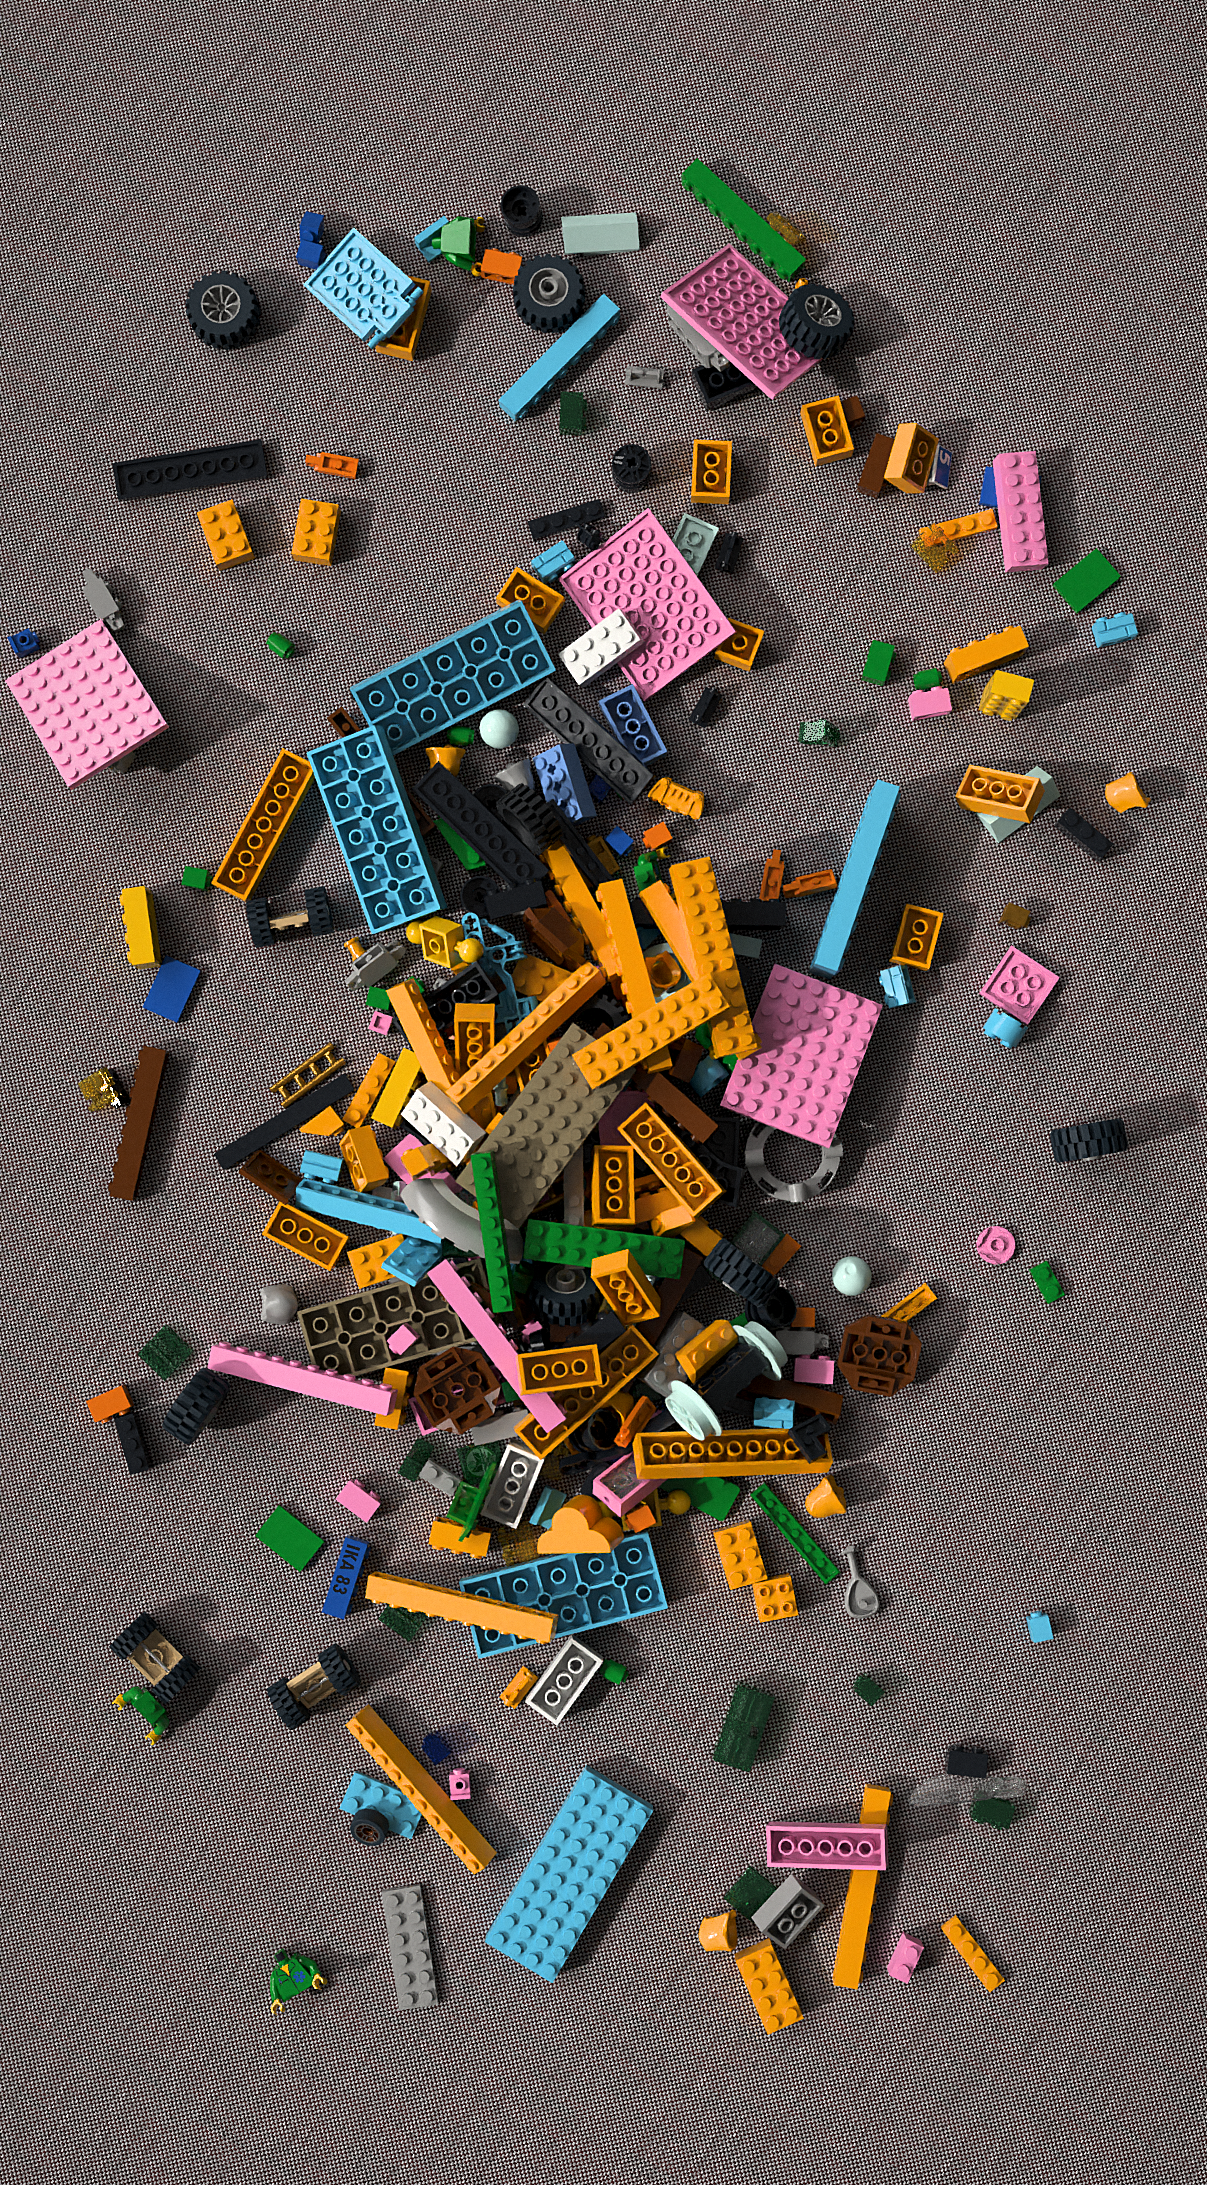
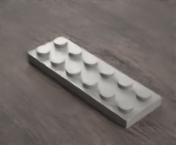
M421 1884L382 1890L399 2011L437 2005L439 2000Z

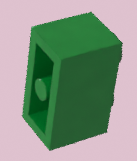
M872 640L861 678L862 681L883 686L885 681H889L892 671L888 670L889 665L894 663L897 653L893 652L895 645Z

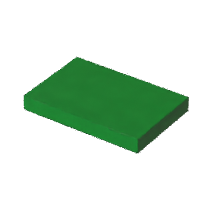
M1096 548L1053 583L1052 586L1077 614L1121 576Z
M281 1505L275 1509L255 1535V1537L299 1572L302 1571L325 1541Z

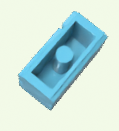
M563 540L531 560L533 569L543 583L555 581L558 578V574L563 571L566 573L575 564V558Z
M1125 612L1114 615L1115 618L1107 619V617L1097 619L1096 623L1092 626L1097 648L1135 639L1138 632L1133 614L1126 615Z
M900 965L880 971V984L885 990L884 1001L889 1008H897L916 1002L907 965Z
M305 1150L300 1172L305 1173L304 1177L315 1180V1177L318 1176L323 1178L322 1182L334 1184V1181H340L345 1160Z
M767 1397L756 1398L754 1426L784 1429L794 1427L795 1401L769 1399Z

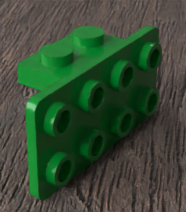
M496 1462L491 1463L483 1475L478 1488L463 1481L458 1485L446 1517L464 1525L458 1539L460 1542L465 1537L469 1538L478 1523L476 1518L483 1510L485 1504L483 1500L488 1496L491 1489L489 1485L497 1473L495 1469Z
M722 1477L668 1478L658 1486L669 1493L677 1489L685 1491L690 1496L692 1506L719 1521L725 1519L740 1492V1488Z

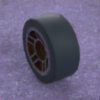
M367 1808L361 1809L355 1813L350 1826V1832L354 1839L368 1846L380 1845L384 1842L387 1835L389 1821L379 1811Z

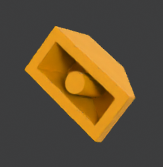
M329 1106L301 1127L300 1131L307 1134L330 1137L334 1135L336 1137L344 1131L343 1127L346 1124L334 1108Z
M681 1205L661 1212L650 1223L655 1236L675 1238L693 1224L695 1218Z

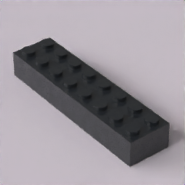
M636 897L635 900H632L629 906L635 928L641 924L642 929H659L641 898ZM720 898L728 930H780L786 926V902H780V899H769V902H761V899H750V902H742V899L734 898L730 899L731 901L723 902V899Z

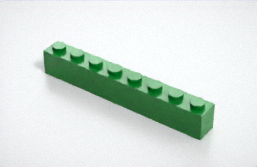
M698 158L682 173V186L687 191H691L698 202L704 203L712 215L718 216L726 228L732 229L740 241H745L754 254H759L767 266H772L781 279H786L790 283L805 267L806 258Z
M494 1150L475 1152L471 1154V1162L493 1313L513 1311L516 1308V1300Z

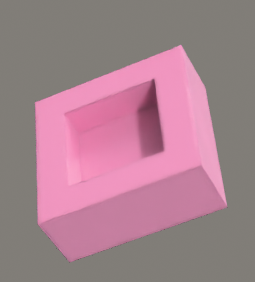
M375 1011L368 1029L387 1036L393 1017Z

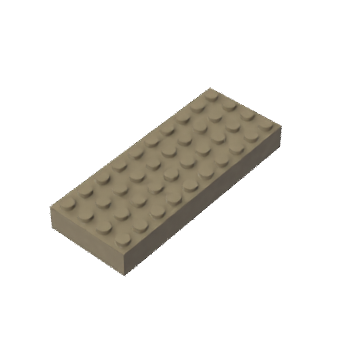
M572 1023L477 1151L494 1150L503 1216L518 1229L521 1228L637 1071V1069L632 1067L593 1090L572 1055L593 1043L596 1039L574 1023ZM470 1160L455 1182L476 1197L472 1162Z
M481 1257L457 1264L459 1268L457 1273L460 1276H465L468 1280L490 1290L485 1258ZM428 1274L415 1287L402 1280L297 1311L312 1365L319 1366L320 1370L324 1371L327 1369L335 1370L338 1372L337 1374L343 1376L344 1374L357 1376L477 1340L452 1306L442 1300L443 1297L439 1295L440 1290ZM498 1312L493 1321L496 1325L500 1323L505 1329L501 1312ZM408 1323L421 1337L404 1354H395L389 1348L390 1344L387 1340L403 1324Z

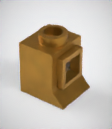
M1009 902L1008 905L1006 904L998 924L1006 922L1005 925L1017 930L1022 927L1027 928L1031 917H1028L1030 911Z

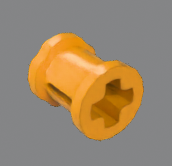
M358 936L344 944V947L348 948L353 956V962L367 952L360 944Z

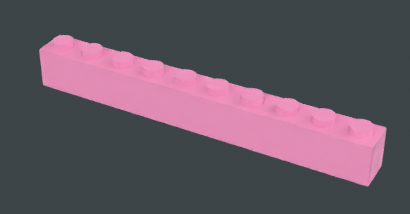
M445 1259L427 1273L546 1433H548L566 1419L564 1414L567 1411L561 1403L557 1405L552 1398L555 1396L552 1392L520 1396L515 1358L518 1355V1346L512 1339L509 1341L505 1337L506 1330L500 1323L496 1325L493 1321L495 1316L491 1310L483 1308L480 1304L483 1301L477 1292H471L468 1288L471 1286L470 1282L465 1276L460 1277L457 1273L459 1268L454 1261L451 1260L449 1262L448 1259Z
M219 1342V1344L211 1347L208 1363L209 1369L385 1416L394 1413L398 1390L393 1389L389 1384H374L373 1380L355 1379L356 1376L351 1374L339 1375L335 1370L327 1369L324 1371L320 1370V1367L316 1365H301L302 1362L286 1361L284 1357L277 1355L267 1356L266 1352L263 1351L251 1352L248 1351L249 1348L232 1347L231 1343Z

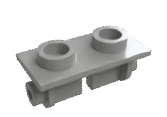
M627 366L625 385L662 388L664 370Z

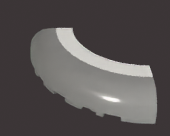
M417 1179L404 1187L400 1194L404 1203L410 1211H414L419 1216L418 1220L422 1224L424 1223L432 1228L431 1232L441 1239L446 1237L455 1243V1247L468 1252V1250H471L479 1255V1257L485 1258L479 1211L460 1200L448 1188L443 1179ZM504 1219L510 1263L519 1264L523 1255V1239L519 1229Z

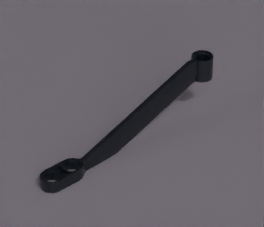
M666 1409L650 1419L641 1433L665 1432L678 1424V1422L671 1415L670 1411ZM634 1439L629 1442L626 1448L616 1444L611 1449L598 1451L597 1453L582 1452L562 1458L559 1461V1471L562 1475H573L590 1470L598 1463L625 1456L633 1451L632 1444Z

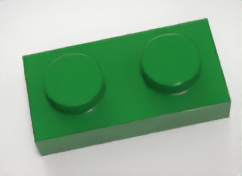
M1047 1261L1029 1269L1047 1304L1065 1295Z

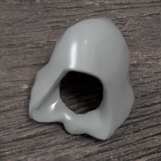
M524 759L517 763H508L505 770L495 774V781L500 783L507 792H510L521 783L529 786L530 790H534L535 783L530 770V759Z
M286 1284L266 1286L261 1289L263 1298L261 1320L279 1325L288 1324L294 1318L298 1309V1296H296L294 1288Z

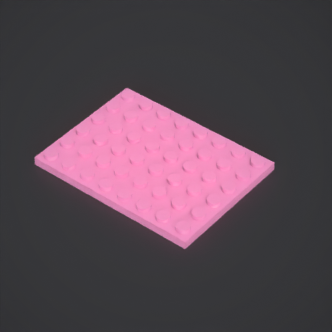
M730 243L663 291L660 296L772 400L823 360V358L814 359V357H806L803 353L795 351V348L787 343L788 340L784 339L782 331H780L779 315L789 297Z
M649 508L558 578L592 628L618 608L623 610L631 620L645 643L617 664L631 684L634 685L644 702L737 633Z
M101 620L5 680L70 790L81 785L169 728L106 625Z
M774 964L752 1021L754 1034L757 1033L761 1038L762 1048L740 1061L737 1059L719 1107L829 1149L883 1005Z

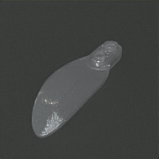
M944 1773L920 1784L912 1792L909 1800L913 1806L975 1802L992 1797H1021L1026 1793L1027 1784L1020 1777H991L986 1775L985 1779Z

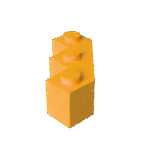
M427 1144L415 1149L410 1148L401 1156L402 1164L413 1181L427 1173L432 1177L446 1168L451 1172L459 1167L452 1163L433 1144Z

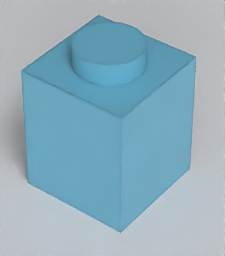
M1034 1611L1030 1613V1616H1026L1030 1637L1034 1643L1054 1639L1049 1617L1045 1612Z

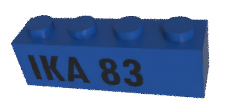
M350 1535L345 1537L322 1613L343 1620L346 1615L351 1614L353 1604L350 1602L352 1596L356 1597L359 1585L356 1583L358 1577L362 1578L365 1566H362L364 1558L368 1559L371 1548L368 1547L369 1541Z

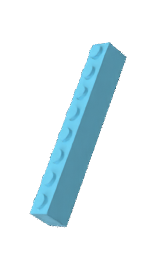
M603 294L499 399V407L515 422L519 418L525 417L528 409L532 405L535 406L541 400V396L545 391L549 392L554 387V382L558 378L562 379L568 372L567 369L571 365H576L581 359L580 356L584 352H589L594 345L593 343L597 339L603 338L607 329L619 321L620 308Z
M303 1178L296 1187V1207L306 1211H314L322 1215H329L342 1220L373 1226L377 1229L409 1235L413 1238L425 1239L433 1243L441 1244L443 1239L431 1232V1227L424 1223L422 1224L418 1220L419 1216L414 1211H410L405 1203Z

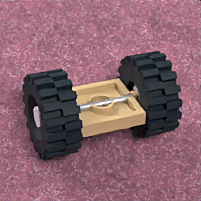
M321 886L305 889L307 910L273 917L266 897L246 901L248 925L254 946L259 948L275 945L276 936L274 928H276V931L284 930L292 924H295V927L307 925L308 921L311 924L315 937L334 933L331 906L326 888Z
M144 1611L117 1637L109 1648L122 1661L127 1657L155 1686L151 1691L166 1704L201 1667L188 1654L183 1658L155 1629L158 1624Z
M337 1643L319 1653V1662L292 1680L283 1677L267 1688V1694L274 1710L277 1711V1715L281 1717L282 1722L290 1730H294L311 1718L308 1712L309 1708L337 1690L339 1694L345 1696L361 1685V1679L356 1672V1668Z

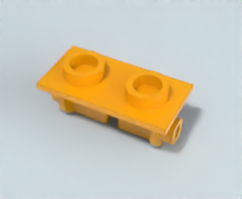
M523 1666L500 1695V1698L504 1700L505 1705L515 1709L537 1681L538 1677Z

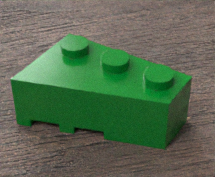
M442 818L433 821L468 874L487 869L485 861Z

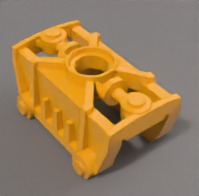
M668 776L659 780L648 794L650 800L658 801L662 806L665 805L671 811L679 814L683 813L684 816L689 814L695 820H699L702 816L705 801L704 792L687 788L672 781V778Z

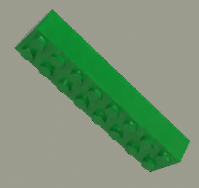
M528 1218L522 1257L524 1259L592 1268V1259L629 1249L645 1275L680 1279L685 1240Z

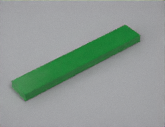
M765 1482L750 1494L825 1584L840 1573L839 1569Z

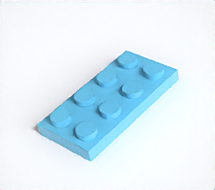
M408 1236L382 1263L381 1268L415 1287L451 1249L450 1246L453 1243L445 1238L440 1244Z
M356 1770L339 1808L353 1815L365 1808L379 1811L389 1821L388 1830L412 1839L422 1815L400 1789Z

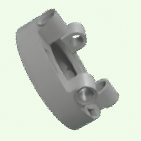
M757 1122L746 1140L744 1156L747 1171L752 1181L761 1191L778 1200L790 1201L792 1203L808 1201V1198L817 1195L830 1184L837 1172L840 1157H843L841 1139H837L836 1134H834L829 1149L821 1146L822 1160L817 1172L804 1182L790 1184L773 1177L764 1163L763 1148L765 1141L776 1128L766 1125L758 1138L753 1135L754 1132L758 1133L764 1125L761 1122ZM828 1170L831 1171L830 1174H829V1176L826 1175V1177L822 1180V1178L825 1176V1174L827 1173V1171H828ZM761 1177L769 1185L777 1189L775 1193L770 1192L771 1188L768 1187L764 1182L762 1184L758 1182ZM822 1180L821 1186L818 1187L816 1184Z

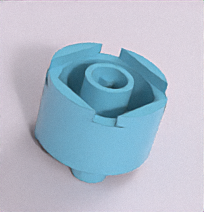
M995 1008L983 1026V1029H985L984 1034L992 1039L998 1037L1002 1040L1000 1043L1009 1049L1012 1047L1016 1048L1028 1028L1024 1026L1022 1029L1020 1022L1005 1013L997 1014L998 1009Z
M708 1056L696 1066L694 1076L688 1084L701 1098L726 1078L729 1073L718 1059L713 1060Z

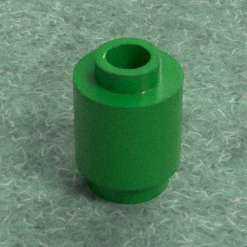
M273 632L267 639L266 644L269 646V649L282 659H289L295 653V644L281 633Z
M936 668L918 671L917 674L913 675L916 690L938 687L940 685L939 682H942L941 672L937 671Z
M452 725V729L448 728L447 740H450V744L473 745V729Z
M605 1659L599 1674L603 1675V1678L619 1685L620 1682L625 1683L629 1672L626 1671V1666L612 1659L610 1661Z

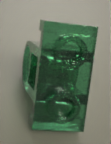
M818 719V722H800L798 743L837 747V743L840 740L838 727L826 719Z

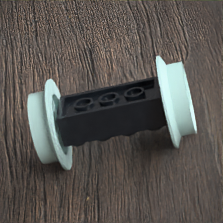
M750 1321L744 1327L734 1325L732 1328L738 1336V1343L690 1387L678 1380H674L671 1383L672 1393L665 1399L666 1406L680 1426L694 1438L702 1441L709 1434L720 1436L723 1430L716 1415L723 1410V1407L728 1402L733 1401L741 1390L747 1388L755 1377L763 1374L774 1381H779L782 1378L781 1367L788 1361L786 1352L778 1340L757 1322Z

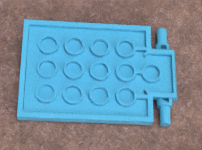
M355 228L346 235L303 284L364 342L377 329L376 335L367 344L372 350L381 340L383 341L386 337L390 338L414 311L413 307L416 304V300L424 292L420 287H417L410 296L404 299L416 284Z

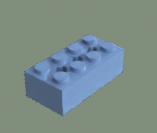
M633 684L599 700V707L614 737L643 764L648 766L667 756V750ZM621 709L628 711L626 715L621 714ZM630 726H633V728H636V731H635V732L629 731V730H630ZM638 743L646 744L645 748H638Z
M574 743L559 744L533 757L546 802L554 799L573 826H577L597 816Z

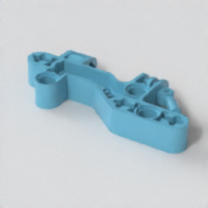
M467 913L462 918L465 939L475 936L480 938L484 948L482 958L487 957L507 987L506 990L498 994L500 1005H495V1012L498 1014L495 1025L505 1023L506 1031L509 1033L513 1030L512 1022L508 1024V1021H515L517 1026L531 1013L528 1003H530L532 1011L539 1006L537 996L517 999L513 978L505 970V966L508 963L528 958L523 953L525 951V948H522L524 941H515L513 934L495 924L493 926L486 919L479 920L478 916L474 913ZM469 918H472L473 921H476L473 923L475 930L473 932H471L469 924H466L469 922ZM481 926L491 928L492 932L506 939V944L486 947ZM511 948L509 954L512 955V958H507L505 949ZM496 951H502L504 953V956L501 960H495L493 958V954Z

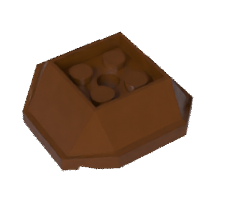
M529 907L524 912L523 924L526 931L530 934L528 937L530 943L553 965L575 972L586 962V959L583 957L584 936L553 907L531 909Z
M868 1314L845 1326L837 1365L853 1390L892 1397L914 1380L922 1341L908 1322ZM877 1349L884 1350L881 1355H877L874 1352Z
M453 1346L419 1367L413 1394L433 1428L461 1435L495 1413L501 1385L481 1352ZM459 1384L462 1386L463 1393L461 1395L453 1393L452 1388L454 1385Z

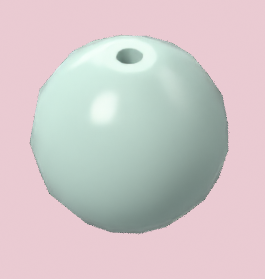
M496 709L490 711L481 720V738L493 748L503 749L509 747L518 737V722L513 714L506 710Z
M856 1256L842 1258L836 1263L832 1271L834 1286L847 1296L862 1294L871 1283L872 1272L869 1265L863 1259Z

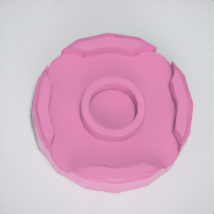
M1000 1226L984 1229L976 1242L980 1257L991 1264H1002L1008 1261L1013 1256L1016 1248L1012 1233Z

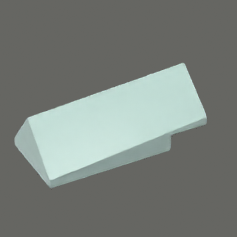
M636 213L561 217L565 255L584 253V256L640 250Z
M1038 766L1024 775L1039 778L1045 790L1034 814L1035 816L1060 797L1053 777ZM979 812L975 813L997 843L1026 823Z

